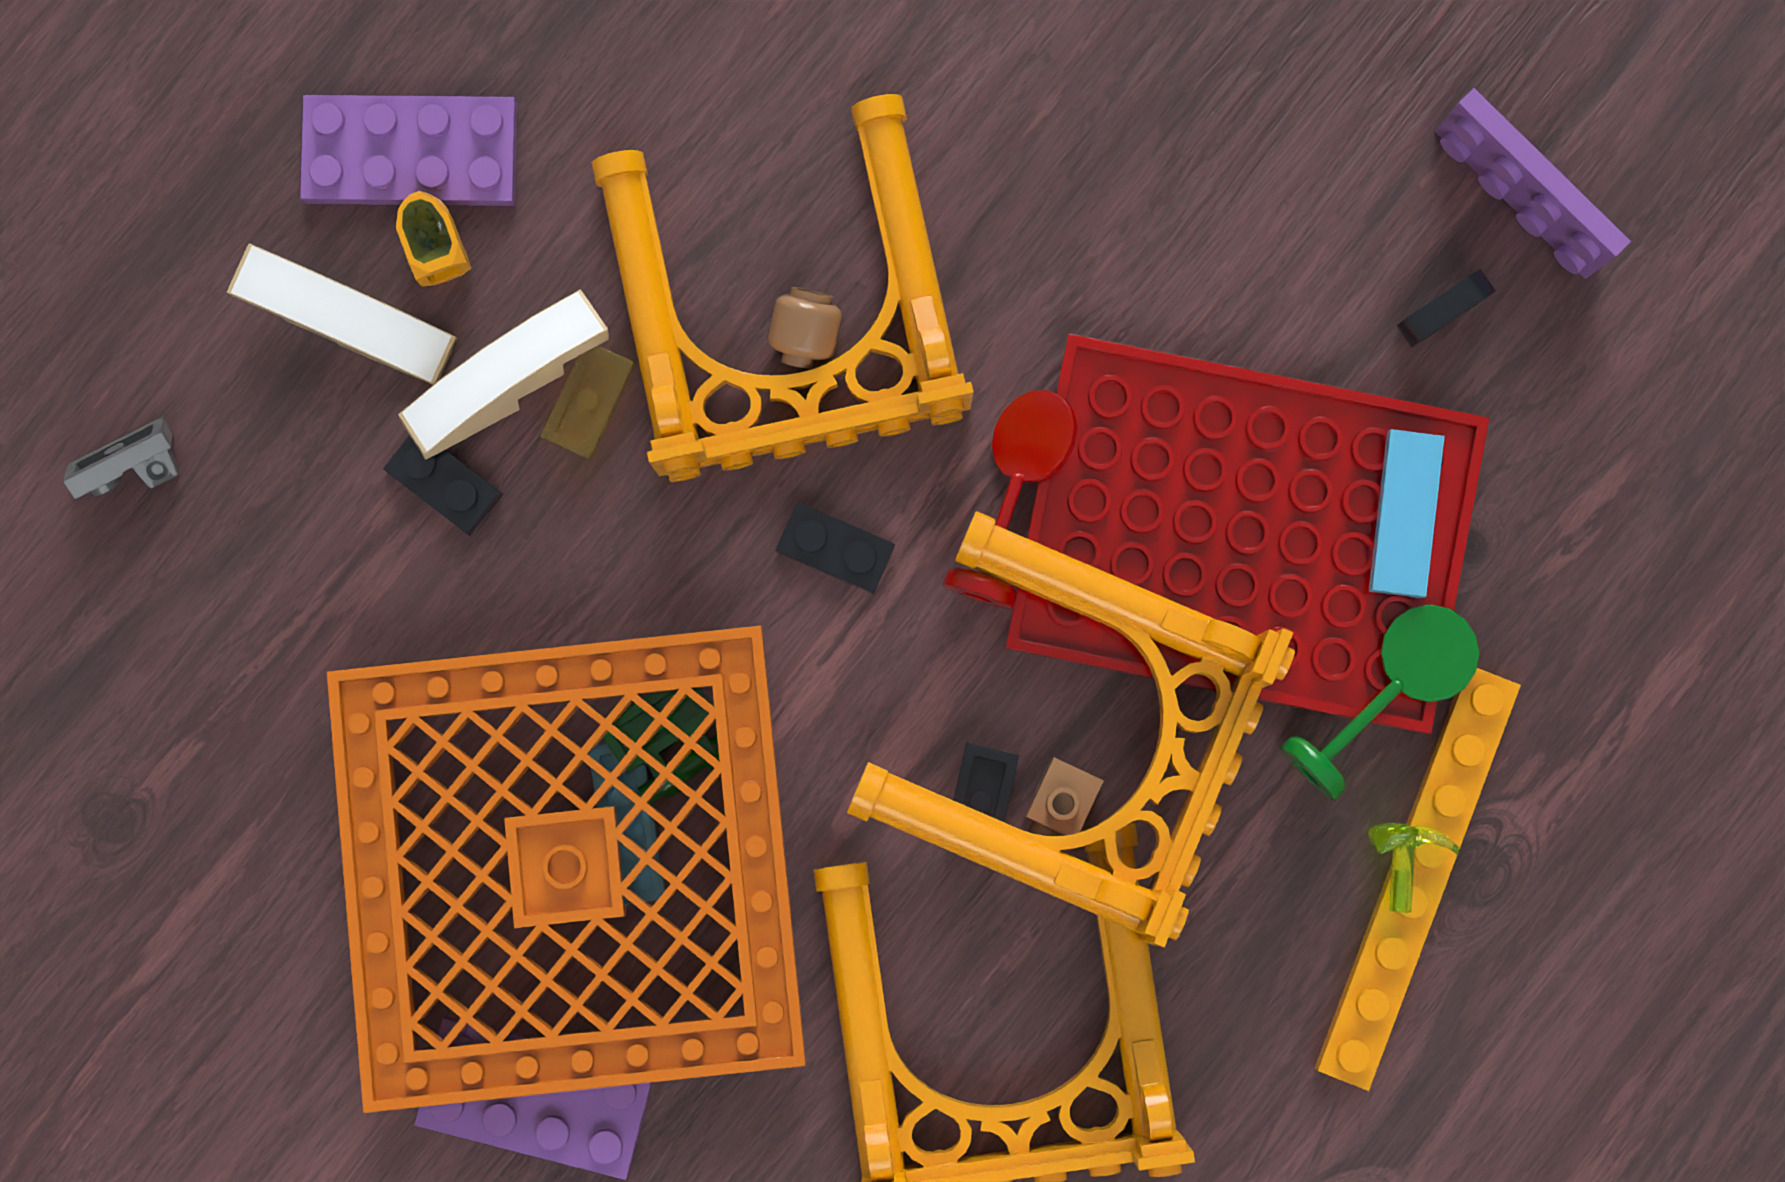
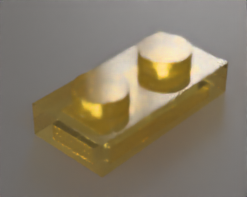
M596 346L579 355L540 437L547 442L592 461L636 367L635 362L600 346Z

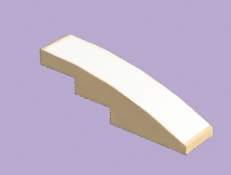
M250 243L227 290V293L232 297L275 314L291 324L334 341L341 347L431 385L440 380L457 342V337Z
M580 289L530 317L474 354L398 414L399 419L425 460L520 410L518 399L563 376L564 363L609 340L608 328Z

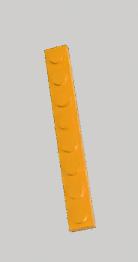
M1477 668L1476 673L1466 688L1455 694L1314 1067L1317 1071L1364 1090H1370L1519 692L1520 684Z

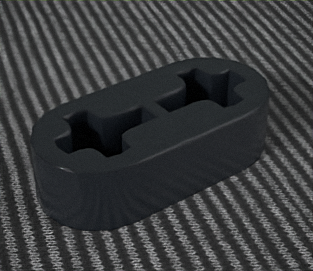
M1480 269L1400 322L1397 328L1412 348L1472 309L1496 290Z

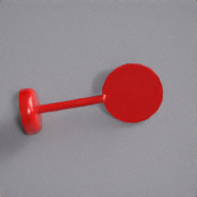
M1035 390L1017 397L1002 412L994 428L992 450L995 463L1003 474L1011 478L995 524L1008 530L1023 483L1039 482L1052 476L1066 463L1075 446L1078 429L1075 412L1067 400L1049 390ZM951 568L947 571L942 584L946 589L959 595L1009 610H1013L1017 598L1016 589L1012 585L982 571L977 572L966 568Z

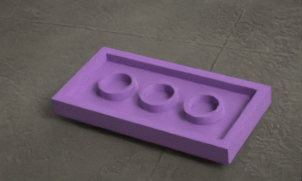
M1475 88L1455 106L1435 131L1442 138L1440 143L1446 153L1458 162L1465 161L1479 175L1478 181L1482 188L1495 199L1500 200L1503 198L1517 212L1516 219L1519 224L1535 237L1541 236L1555 249L1554 256L1556 260L1570 273H1579L1584 279L1588 278L1615 258L1631 242Z
M303 95L300 199L305 204L401 205L408 195L422 191L440 199L444 205L515 206L518 102L515 97Z
M444 1017L438 1035L444 1040L459 1019ZM468 1024L451 1046L489 1041ZM492 1028V1029H493L494 1031H496L498 1034H499L500 1031H501V1030ZM511 1033L506 1040L529 1037ZM652 1082L419 1107L414 1126L626 1180L632 1164Z

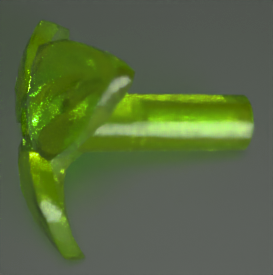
M1384 823L1374 825L1368 831L1369 841L1372 845H1375L1378 853L1383 854L1393 850L1390 911L1404 913L1412 911L1416 848L1423 843H1432L1448 848L1457 855L1459 854V847L1440 831L1427 826Z

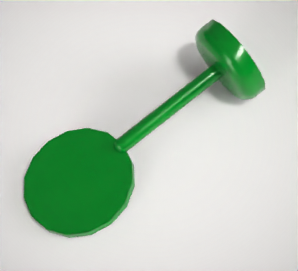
M1431 604L1410 608L1393 620L1384 634L1380 652L1384 672L1391 683L1321 752L1308 741L1297 736L1291 737L1281 746V751L1290 763L1328 799L1335 802L1343 794L1346 786L1344 778L1330 761L1400 692L1412 699L1426 702L1449 699L1465 689L1476 673L1479 659L1476 635L1467 621L1451 609Z

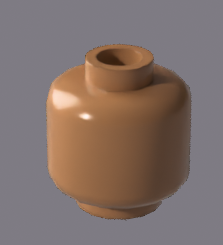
M791 287L790 295H782L776 299L767 338L773 349L783 352L782 363L812 369L814 359L825 360L834 355L842 321V312L836 305L832 304V295L805 288Z

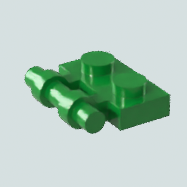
M701 688L693 689L711 704ZM677 691L651 693L643 699L661 712ZM687 695L668 719L690 737L709 713ZM635 703L626 709L614 725L633 741L637 742L655 719ZM662 726L645 746L644 750L666 767L668 764L660 753L680 741V739ZM609 731L603 737L618 762H620L630 749ZM705 734L698 744L719 760L717 735L709 740ZM692 751L674 771V774L685 782L705 768L712 771L714 767L695 751ZM637 756L625 773L630 774L646 762ZM648 763L646 765L654 777L637 788L641 796L660 775ZM667 780L649 804L651 805L664 795L671 798L681 790Z

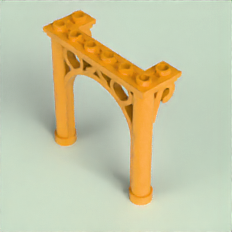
M885 94L859 101L851 107L855 130L859 135L888 268V288L883 307L870 330L850 350L825 365L800 373L770 376L738 371L718 363L695 346L682 329L675 311L647 181L648 172L644 153L638 150H623L602 155L592 161L596 186L602 187L655 436V440L650 441L652 451L647 452L648 461L659 477L668 475L670 482L689 480L699 477L701 475L700 468L721 463L723 471L740 469L752 465L753 456L773 452L774 459L791 458L806 453L805 445L826 441L827 448L842 447L858 442L857 434L878 430L880 437L897 435L911 430L910 422L930 418L931 425H943L963 419L962 411L970 410L974 393L971 382L965 383L964 374H959L904 131L903 123L907 120V115L901 95ZM899 304L910 354L901 346L882 340L890 328ZM681 352L695 366L711 376L697 389L693 401H691ZM872 352L894 358L901 365L903 375L900 382L892 388L868 391L858 384L856 379L857 369ZM846 372L845 383L850 394L863 404L819 413L822 398L830 390L838 387L835 378ZM913 379H916L919 392L906 394L911 387ZM728 384L744 391L751 400V407L743 419L727 424H716L706 417L705 404L707 399L722 386ZM811 387L806 400L795 391ZM757 391L770 392L771 402H783L790 405L799 417L754 427L759 422L762 414V399ZM697 426H700L707 434L712 436L699 439Z
M976 511L955 558L956 562L972 569L980 570L1117 630L1144 657L1155 680L1160 705L1159 737L1151 765L1137 790L1117 812L1090 829L1066 836H1042L1023 831L890 774L888 770L869 762L847 813L866 822L871 817L1131 929V931L1141 934L1139 937L1140 941L1165 948L1168 938L1176 941L1185 925L1189 910L1182 907L1186 894L1180 892L1179 889L1181 885L1189 887L1198 871L1201 857L1194 854L1202 834L1210 836L1218 822L1222 806L1215 802L1222 784L1225 783L1230 786L1238 773L1243 755L1236 753L1243 733L1251 735L1259 722L1263 705L1258 703L1257 699L1261 689L1272 685L1275 679L1282 681L1290 668L1295 650L1289 648L1288 645L1294 632L1284 628L1276 632L1269 629L1256 636L1242 628L1211 618L995 525L996 519ZM1152 640L1196 658L1198 662L1190 663L1171 675L1162 654ZM1223 670L1236 676L1232 687H1230V682ZM1196 674L1204 675L1211 679L1217 692L1211 712L1205 719L1200 721L1190 720L1182 714L1175 693V689L1191 675ZM1176 726L1182 731L1190 733L1207 731L1215 726L1197 771L1185 759L1183 750L1185 738H1175ZM1169 763L1177 776L1161 780ZM1171 791H1188L1171 835L1168 826L1160 816L1153 811H1140L1148 800L1154 805H1158L1162 797ZM1139 820L1146 822L1153 828L1156 835V845L1147 864L1141 868L1133 869L1124 865L1118 857L1116 831L1132 821ZM1102 839L1105 861L1110 867L1111 872L1060 850L1086 846ZM1154 874L1149 888L1135 883L1136 880L1149 878Z
M1130 823L1116 831L1117 853L1124 865L1136 869L1134 846L1139 845L1136 823ZM1102 839L1084 846L1085 852H1087L1088 863L1111 872L1110 867L1105 861ZM867 862L813 870L816 892L822 891L862 1173L861 1182H1012L1015 1179L1034 1177L1035 1182H1062L1067 1180V1172L1088 1169L1089 1176H1108L1120 1173L1122 1171L1121 1164L1134 1162L1139 1171L1148 1169L1150 1177H1165L1182 1173L1181 1164L1195 1163L1193 1150L1176 1129L1149 945L1139 940L1141 934L1096 915L1108 992V1018L1098 1047L1076 1075L1053 1091L1027 1101L1004 1105L968 1103L941 1094L926 1085L908 1069L895 1049L887 1021L868 888L870 880ZM1118 1039L1126 1092H1123L1115 1083L1098 1076L1115 1050ZM892 1073L908 1091L921 1100L919 1104L906 1114L902 1125H899ZM1087 1086L1106 1092L1115 1099L1117 1105L1116 1115L1108 1125L1086 1129L1075 1125L1071 1120V1104ZM1059 1106L1057 1114L1060 1123L1069 1136L1076 1140L1029 1147L1034 1131L1041 1124L1051 1121L1047 1111ZM934 1109L952 1117L959 1124V1139L956 1144L946 1150L924 1151L913 1141L912 1130L915 1124ZM1130 1118L1132 1132L1119 1134L1124 1130ZM967 1119L981 1121L980 1131L992 1132L1000 1136L1007 1144L1008 1150L961 1157L966 1153L971 1143L972 1129ZM1023 1119L1018 1126L1017 1132L1005 1122ZM905 1151L918 1164L905 1165L903 1152Z

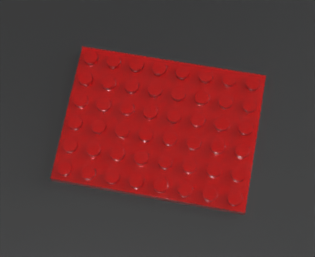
M1068 333L1056 394L1065 398L1075 412L1078 426L1076 441L1066 463L1052 476L1038 482L1027 539L1211 618L1242 628L1256 636L1269 629L1276 632L1284 628L1294 632L1288 647L1294 649L1295 654L1286 676L1282 681L1275 679L1272 685L1262 688L1257 700L1354 719L1391 683L1384 672L1380 652L1384 634L1393 620L1410 608L1430 604L1454 611L1490 418ZM1390 429L1445 436L1427 595L1424 598L1369 591L1386 436ZM1017 587V598L1012 610L1005 649L1154 679L1148 664L1138 649L1117 630ZM1152 640L1162 654L1171 675L1190 663L1198 662L1196 658ZM1223 670L1230 682V687H1232L1236 676ZM1191 675L1181 683V685L1216 692V687L1212 680L1204 675ZM1400 692L1370 723L1431 734L1437 701L1426 702L1412 699Z

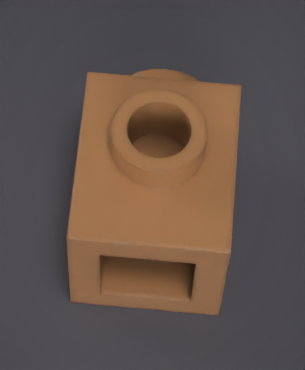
M1055 757L1050 758L1024 814V817L1034 821L1031 832L1042 836H1066L1079 833L1103 784V780Z

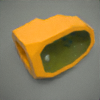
M417 191L408 195L398 209L396 230L416 281L422 287L438 285L464 275L471 269V265L448 208L440 199L426 192Z

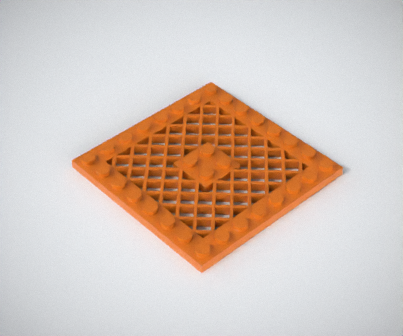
M762 626L327 672L363 1113L806 1066ZM712 687L714 706L693 689ZM677 691L661 712L639 696L642 694ZM687 695L709 713L690 737L668 719ZM623 697L606 718L585 701ZM569 702L552 724L531 707ZM632 702H635L655 719L637 742L633 741L614 725ZM514 708L498 729L477 713ZM578 708L582 709L600 724L582 748L560 731ZM460 714L444 734L440 733L423 719L425 717ZM524 714L546 730L528 753L506 737ZM470 719L491 736L473 759L452 742ZM405 720L391 737L390 721ZM715 721L719 760L698 744ZM416 725L437 742L419 765L398 748ZM662 726L685 743L666 767L644 750L645 746ZM608 731L630 749L612 772L590 755ZM553 738L557 739L575 754V757L557 778L536 761ZM499 744L521 760L503 784L482 767L483 763ZM445 750L466 766L449 789L427 772ZM692 750L714 767L713 771L696 791L674 774V771ZM637 756L660 773L642 797L619 779ZM393 757L412 772L397 791ZM583 762L606 779L588 802L584 801L565 785ZM529 768L551 785L533 808L511 791ZM474 774L496 790L479 813L475 812L457 797ZM720 776L725 815L703 798ZM420 780L441 796L440 800L424 819L403 803L404 799ZM667 780L690 798L672 821L649 804ZM613 786L635 803L619 825L615 806L596 808ZM558 792L580 809L541 814ZM504 798L526 815L504 818L506 836L486 821ZM450 804L471 821L454 843L432 827ZM697 804L720 822L702 846L679 828ZM642 811H645L665 828L648 851H645L625 834L626 830ZM398 812L417 827L402 846L400 843ZM479 828L501 845L484 868L461 851ZM725 831H727L730 869L709 853V850ZM424 835H427L446 851L429 874L407 857ZM672 835L695 852L694 856L677 876L654 858ZM620 842L640 858L639 862L624 880ZM507 855L511 891L491 875ZM454 859L476 876L459 898L437 881ZM702 859L725 877L707 901L684 883ZM648 865L671 883L653 906L630 889V886ZM403 867L421 881L407 901H405ZM484 883L506 901L489 923L467 906L468 902ZM731 884L736 925L714 907ZM429 889L451 906L434 929L412 912ZM677 890L701 908L683 931L659 913ZM625 897L646 914L628 937L606 920V918L627 916ZM512 910L514 928L536 926L519 948L496 930ZM459 914L481 931L464 953L441 936ZM707 914L731 933L713 956L689 937ZM591 920L574 942L570 941L551 925ZM653 920L676 939L658 962L635 943ZM407 922L426 937L411 957ZM598 926L621 944L604 967L580 949ZM543 932L566 950L549 972H546L526 955ZM488 939H491L511 956L494 978L472 961V958ZM736 940L738 942L741 979L719 962ZM434 944L456 962L439 984L417 967ZM682 945L706 963L689 986L685 985L665 968ZM627 951L651 969L634 992L610 974ZM573 957L596 975L579 997L575 996L556 980L557 976ZM518 963L541 981L524 1003L501 985ZM463 969L486 987L469 1009L446 991ZM712 970L716 971L736 988L719 1011L695 993L696 989ZM657 976H660L681 994L664 1017L640 998ZM412 978L431 993L416 1012ZM602 982H605L626 1000L609 1022L585 1004ZM548 987L571 1006L554 1028L531 1010ZM493 994L516 1012L499 1034L476 1016ZM743 994L745 1015L725 1017ZM438 1000L461 1018L444 1040L422 1022L423 1018ZM688 1000L709 1017L708 1019L671 1022ZM633 1006L654 1023L651 1025L616 1028ZM578 1012L599 1029L561 1034ZM523 1018L544 1035L506 1040ZM468 1024L489 1041L451 1046ZM417 1034L434 1048L418 1049Z

